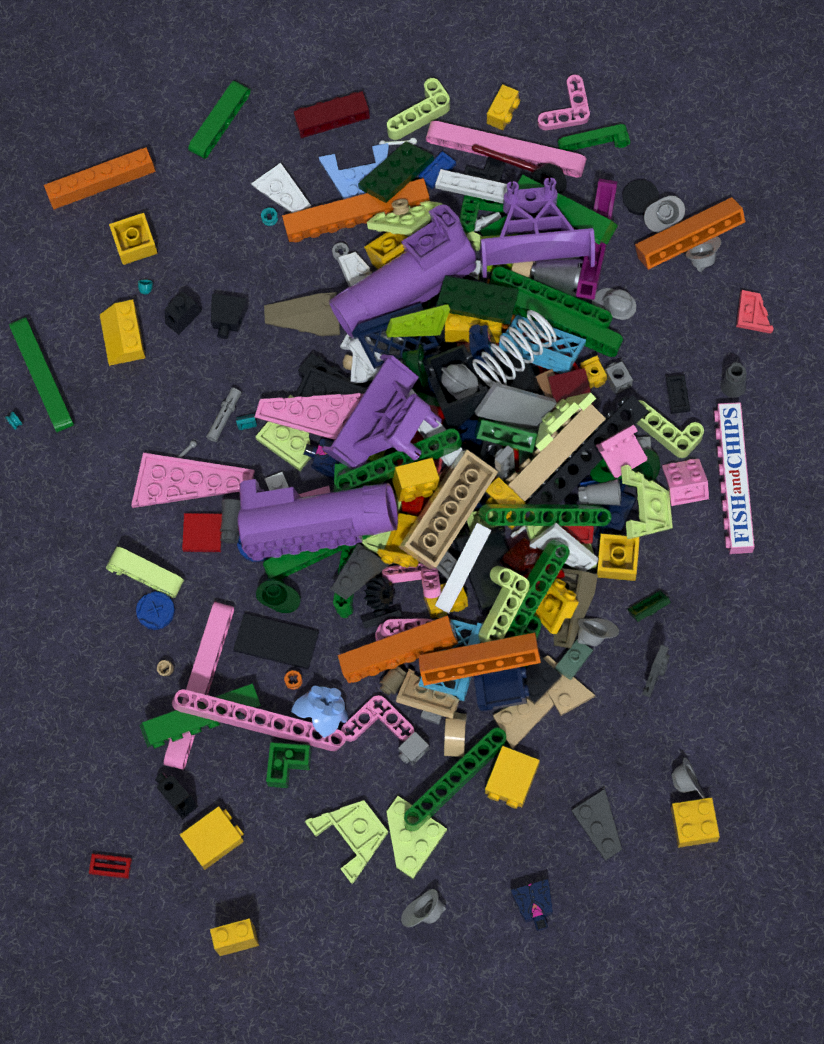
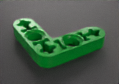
M465 195L459 218L464 232L469 233L475 230L479 210L505 213L503 203H487L490 200Z

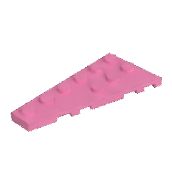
M364 394L260 399L255 418L335 440Z
M143 453L131 506L136 508L240 492V483L254 479L255 471L246 468Z

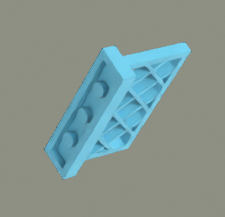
M516 315L509 326L522 334L524 332L521 328H518L517 323L518 319H523L532 327L528 318ZM533 321L535 325L547 336L545 330L540 325V323ZM508 328L502 336H506L517 347L523 358L530 360V353L524 350L512 338ZM553 328L556 336L561 339L552 342L551 347L554 351L547 349L548 347H543L542 355H534L533 364L549 370L552 369L560 374L571 372V368L583 349L586 339ZM528 336L524 337L533 351H540L537 343H530L529 341L532 340ZM500 341L499 347L505 353H510ZM574 342V343H577V344H579V345H578V346L571 347V346L569 345V343ZM564 344L566 347L565 349L559 350L557 348V345ZM570 353L571 357L566 356V355H563V354Z
M450 619L455 633L460 639L458 644L450 649L462 644L463 646L482 643L478 635L483 624L477 623L476 626ZM463 629L471 630V635L464 639L459 633ZM421 677L419 687L451 694L464 701L471 677L454 680L456 683L454 689L446 687L443 682L424 686Z

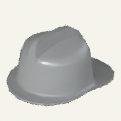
M667 196L652 203L644 213L645 225L653 232H661L672 227L684 217V203L676 196Z
M716 236L686 252V257L690 259L694 267H697L699 272L714 264L716 252L722 243L721 239Z
M601 289L596 292L595 300H592L593 305L609 311L612 317L616 319H629L636 311L635 300L625 290Z
M455 364L449 365L447 368L442 367L441 382L456 399L459 400L477 392V377L465 365Z
M602 618L578 620L577 641L579 644L598 646L605 638H613L619 635L618 627L608 620Z
M683 758V764L675 768L672 773L675 788L683 793L697 790L701 797L705 799L691 763L687 758Z
M428 890L406 907L401 916V922L406 927H413L420 922L434 923L446 910V906L438 899L436 890Z

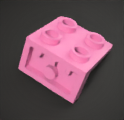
M634 425L626 427L596 445L614 478L622 475V466L629 465L633 469L647 461V457L634 433L638 432Z
M690 459L662 465V470L669 486L671 506L709 499L708 480L700 459Z

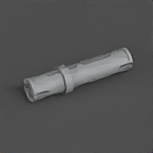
M230 389L225 402L223 401L221 404V410L206 436L207 439L213 442L218 441L228 418L235 411V405L242 394L238 389Z

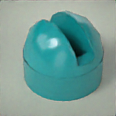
M151 280L138 281V290L141 294L146 295L152 291L153 282Z

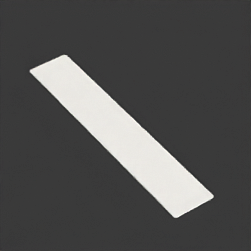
M479 523L476 524L435 604L436 607L447 613L450 612L491 532L490 529Z

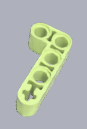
M430 78L425 81V100L388 120L387 133L391 139H401L450 110V97L437 79Z
M638 400L648 412L637 424L679 458L687 457L701 442L704 428L700 423H691L681 432L647 403ZM655 421L658 424L656 426H652L648 422ZM696 431L699 433V435L693 436L690 434V432ZM670 433L672 437L667 438L663 434ZM683 444L687 448L682 450L678 448V445Z
M116 547L106 566V569L112 573L113 571L117 572V575H122L123 573L172 598H176L184 582L178 575L121 547Z
M495 566L490 572L491 580L501 586L502 589L479 631L478 636L482 643L504 639L529 590V581L511 569ZM504 572V577L500 580V575ZM517 581H519L518 588H516L515 586ZM510 598V604L507 606V600ZM499 616H501L500 623L497 622Z

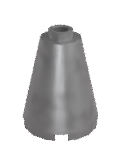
M583 260L537 261V264L532 266L531 275L534 276L536 281L576 297L574 290L578 287V280L582 269L579 267V263L583 264Z

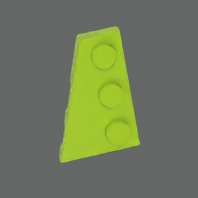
M447 304L392 318L386 330L387 337L438 336L444 327L450 307Z

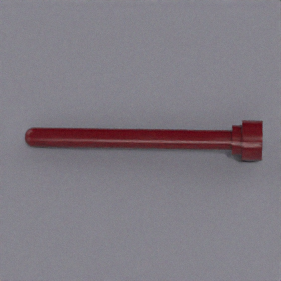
M477 144L472 146L474 152L531 172L539 168V166ZM543 174V178H548L550 182V177H548L546 174Z

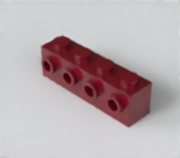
M363 91L353 92L345 97H336L331 101L319 102L314 106L302 107L297 111H293L300 138L370 118Z

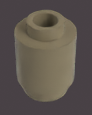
M400 667L390 669L379 682L381 685L380 689L387 695H395L407 675L406 672Z

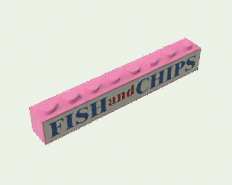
M741 403L718 404L717 410L714 411V422H718V428H715V438L719 440L720 446H717V457H721L718 471L719 475L723 477V482H720V492L724 493L725 499L722 500V512L726 511V518H723V527L728 533V536L725 537V547L729 548V554L753 553L754 537Z

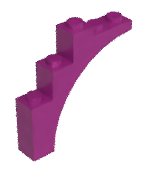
M599 178L593 211L612 220L618 182ZM601 242L598 245L595 243L594 267H590L589 257L584 256L576 297L595 300L606 252V244Z

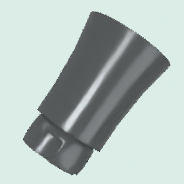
M733 363L726 370V374L721 380V390L728 397L736 398L743 395L746 391L747 373L745 367L740 363Z
M225 499L221 501L220 541L229 544L238 543L240 500Z

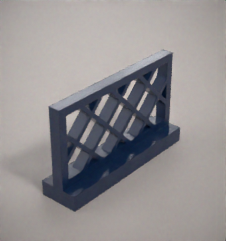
M421 303L358 324L355 327L352 335L354 339H359L374 369L382 367L384 361L377 362L374 353L393 355L389 353L391 346L400 350L399 355L393 356L401 360L403 352L410 351V349L405 347L406 341L416 345L414 350L419 349L418 346L421 344L424 351L439 345L434 336H425L431 342L428 345L420 342L422 336H419L418 340L411 337H399L404 339L402 346L392 342L394 337L388 340L380 336L381 332L387 330L390 319L423 311ZM369 336L376 339L374 346L368 344L365 338ZM378 341L388 345L386 351L377 348Z

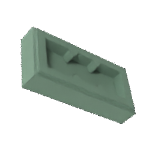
M576 640L557 664L555 670L572 680L593 650L585 644H579Z

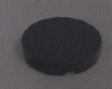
M636 180L629 183L623 192L624 206H626L630 213L635 215H644L647 207L659 200V192L656 186L646 180Z

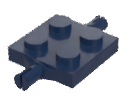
M622 479L619 482L621 506L600 505L610 511L612 518L609 524L598 526L594 537L599 540L605 530H612L621 534L635 505L636 498L623 492L627 484H623ZM602 512L598 514L597 519L602 516Z

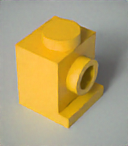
M598 356L580 363V369L585 368L590 388H598L605 384L607 374L599 362Z

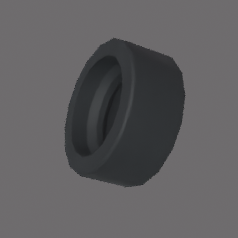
M544 164L532 173L531 179L544 185L543 174L556 180L555 189L557 193L562 194L565 192L567 181L564 173L556 165Z

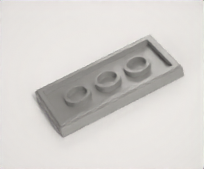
M494 382L475 410L477 416L529 430H538L542 418L552 411L557 402L554 398Z

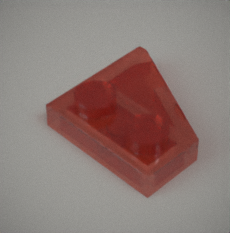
M523 538L504 555L502 560L517 571L525 570L526 568L533 569L543 551L538 547L536 549L530 547L531 541Z

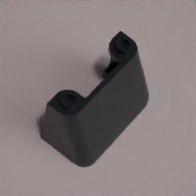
M465 344L422 360L448 428L455 430L475 414V410L488 392L487 386L483 387L472 364V353L470 350L467 351ZM455 364L465 365L477 377V392L462 399H456L441 382L442 367L447 368L449 365Z
M498 526L488 528L491 532L468 575L475 593L474 596L478 598L477 606L480 614L491 610L502 589L501 586L491 580V570L495 566H501L516 572L503 540L506 538L502 527L498 528ZM472 533L461 535L454 539L453 544L456 552H460L459 557ZM504 572L501 573L500 580L504 577ZM519 581L515 585L516 588L519 586Z

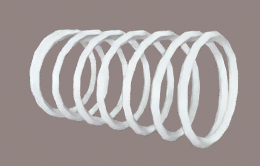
M533 310L527 311V317L532 327L523 319H518V325L521 330L539 345V352L531 349L527 340L518 330L509 327V333L524 350L530 353V360L523 359L517 347L506 336L500 335V341L515 358L521 361L522 367L520 369L513 366L509 357L498 345L491 344L493 353L501 362L511 368L512 377L505 375L499 364L487 352H482V358L487 365L479 359H473L475 371L490 388L494 381L481 371L476 362L482 365L497 383L501 384L493 371L503 378V385H507L506 379H515V371H524L525 363H533L534 355H542L543 347H551L552 342H556L555 331L539 313ZM530 315L540 323L547 336L535 325ZM522 324H524L530 330L533 336L525 329V327ZM537 333L540 336H542L545 340L549 341V343H542ZM515 334L519 336V338L524 342V344L515 336Z

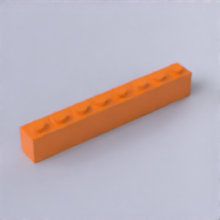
M424 178L409 182L387 203L366 193L282 215L288 241L300 242L304 238H316L323 233H335L342 228H353L361 223L367 224L378 213L385 212V215L392 213L394 209L392 208V203L399 199H406L408 201L407 206H410V209L421 206V202L430 201Z

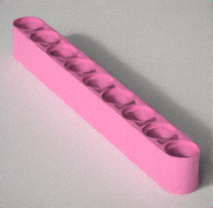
M431 121L426 135V141L430 144L486 156L472 150V146L477 144L539 167L548 163L556 165L564 175L576 178L582 176L587 160L585 156L578 153L439 121Z
M214 602L186 690L208 695L233 616V606ZM183 697L182 704H187L186 699ZM190 733L183 735V739L172 742L171 739L165 754L164 765L184 770L195 735L191 736Z
M179 690L172 700L173 708L179 712L329 751L339 750L346 741L345 734L338 729L325 738L320 735L318 740L312 736V732L317 731L311 722L189 690ZM184 697L187 704H180L177 698ZM197 702H203L206 705V709L198 708ZM216 707L224 708L225 714H219L216 711ZM235 712L243 713L244 719H238ZM255 717L262 718L263 724H257ZM274 722L281 723L283 729H276ZM293 727H299L302 733L300 735L295 734ZM331 737H337L339 744H334L331 741Z

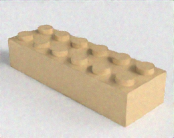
M592 404L584 411L579 408L571 418L560 426L561 429L558 432L555 431L551 435L553 440L542 451L536 448L532 452L534 456L531 459H525L519 465L520 470L517 473H512L505 480L507 486L525 502L606 418Z
M469 450L461 451L401 542L399 548L429 569L436 568L498 471Z

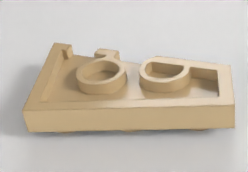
M549 656L543 658L555 669L558 663ZM564 675L547 692L561 716L595 697L591 691L574 677L570 680Z
M409 669L397 695L396 702L453 719L459 705V699L451 694L419 687L420 678L415 675L414 671Z
M546 693L535 705L527 699V704L510 706L493 715L498 727L505 731L506 741L512 750L552 709L554 703L549 694Z

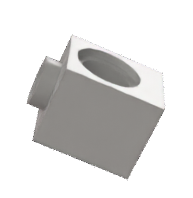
M623 362L612 363L605 369L607 381L615 394L632 387L633 379ZM615 374H620L622 378L616 379L613 376Z
M414 732L398 748L400 753L398 756L405 764L409 762L413 766L430 750L429 745Z

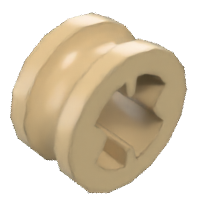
M406 199L394 201L392 203L393 213L395 215H403L409 212L408 201Z

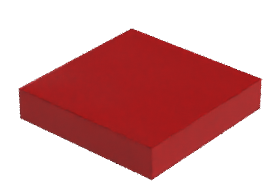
M184 513L183 552H221L220 528L222 514Z

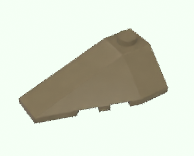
M337 292L314 294L265 305V324L296 329L304 333H314L318 336L340 335L339 321L329 305V300L335 297Z
M561 568L565 575L561 579L566 583L565 588L576 594L575 599L579 603L572 617L565 618L558 633L553 634L554 646L571 648L579 630L578 620L584 619L595 594L598 575L580 570Z

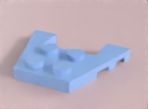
M388 143L372 146L375 163L338 170L335 154L319 157L321 165L343 199L366 194V192L359 189L358 183L388 157Z

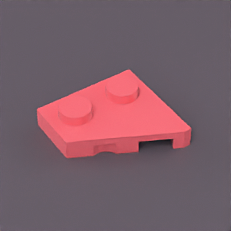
M742 290L739 298L736 327L772 333L773 326H770L768 321V313L763 306L761 294Z

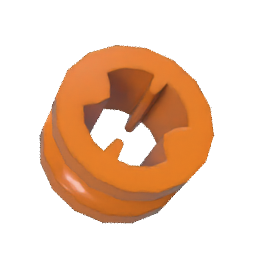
M294 670L286 673L284 677L286 686L289 689H298L302 685L301 674ZM293 676L294 678V676H297L298 682L290 684L289 677Z

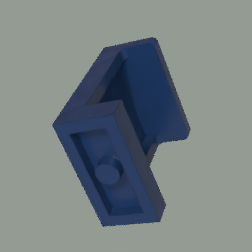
M525 666L474 676L477 704L480 711L527 704V697L530 696L528 685L524 683V678H527Z

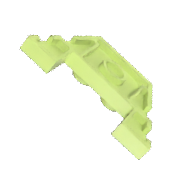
M590 392L560 400L555 406L556 409L552 413L548 412L542 418L535 446L542 451L553 440L551 435L579 408L584 411L596 399L594 395Z
M629 465L622 466V483L637 487V500L639 504L640 522L634 520L626 522L627 539L673 528L669 491L654 481L646 480L640 472L635 473Z
M364 800L305 821L316 837L331 825H334L356 854L354 859L340 868L351 884L358 878L388 834L387 829Z

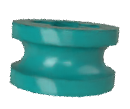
M266 208L262 211L261 218L265 225L273 226L277 223L278 216L275 209ZM267 214H271V220H268Z
M13 411L10 416L5 417L14 430L17 429L18 425H23Z

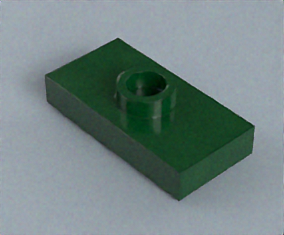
M659 590L627 610L630 616L639 622L647 616L655 614L671 602L669 597Z

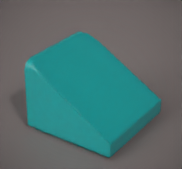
M255 414L236 418L238 430L257 426Z

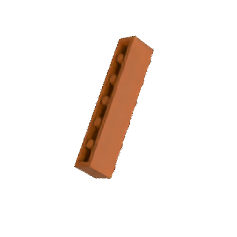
M147 147L45 184L44 187L54 210L154 173L155 169Z
M731 197L635 244L638 259L649 270L745 223L743 208Z
M448 616L340 654L338 658L343 676L348 683H354L362 678L375 676L384 670L395 669L398 665L414 662L419 658L418 655L450 649L458 644V640L451 620Z
M535 633L418 655L420 674L424 686L541 663Z

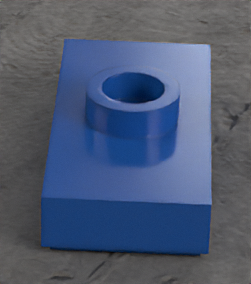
M442 151L422 171L418 179L424 178L425 184L433 189L440 170L450 171L456 165V161Z

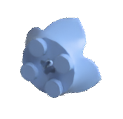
M313 686L310 691H307L305 695L296 700L291 711L301 718L311 717L313 727L324 738L336 731L340 721L345 723L349 719L341 692L336 688L330 689Z

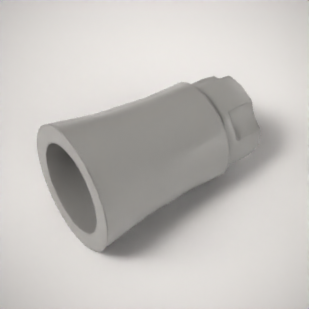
M619 479L579 487L580 505L621 506Z

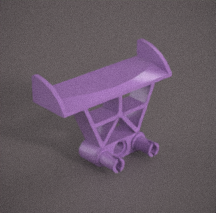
M546 178L544 187L518 190L519 185L517 182L513 181V186H511V181L507 184L503 210L508 216L500 237L481 239L480 264L483 278H487V266L588 256L590 267L595 266L594 229H573L556 206L558 193L555 189L556 180L554 178H550V183H548L549 179ZM529 213H538V215L534 219ZM560 229H561V231H558V232L539 233V231H549V230H560ZM529 232H533V234H527V235L507 236V235H509V234H519V233H529Z
M381 355L380 359L384 361L382 367L331 447L324 446L322 448L328 455L353 470L363 466L369 456L392 447L397 451L406 453L412 460L418 459L420 456L416 453L421 455V450L411 443V439L421 423L425 420L433 428L439 426V423L436 421L441 423L442 419L431 411L430 406L416 394H409L419 377L393 355Z

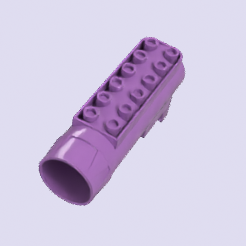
M438 205L428 211L432 222L401 241L405 253L356 284L347 287L329 300V305L335 317L350 338L354 339L352 332L358 324L419 303L423 304L441 292L445 275L463 278L476 269V253L465 235L459 217L449 206Z
M256 479L240 483L238 531L242 550L255 561L263 560L266 557L279 558L285 554L297 555L304 551L316 552L323 548L335 549L341 545L354 546L357 543L363 542L362 536L376 535L394 531L398 527L396 499L389 483L367 485L360 488L300 497L294 487L271 491L262 490Z

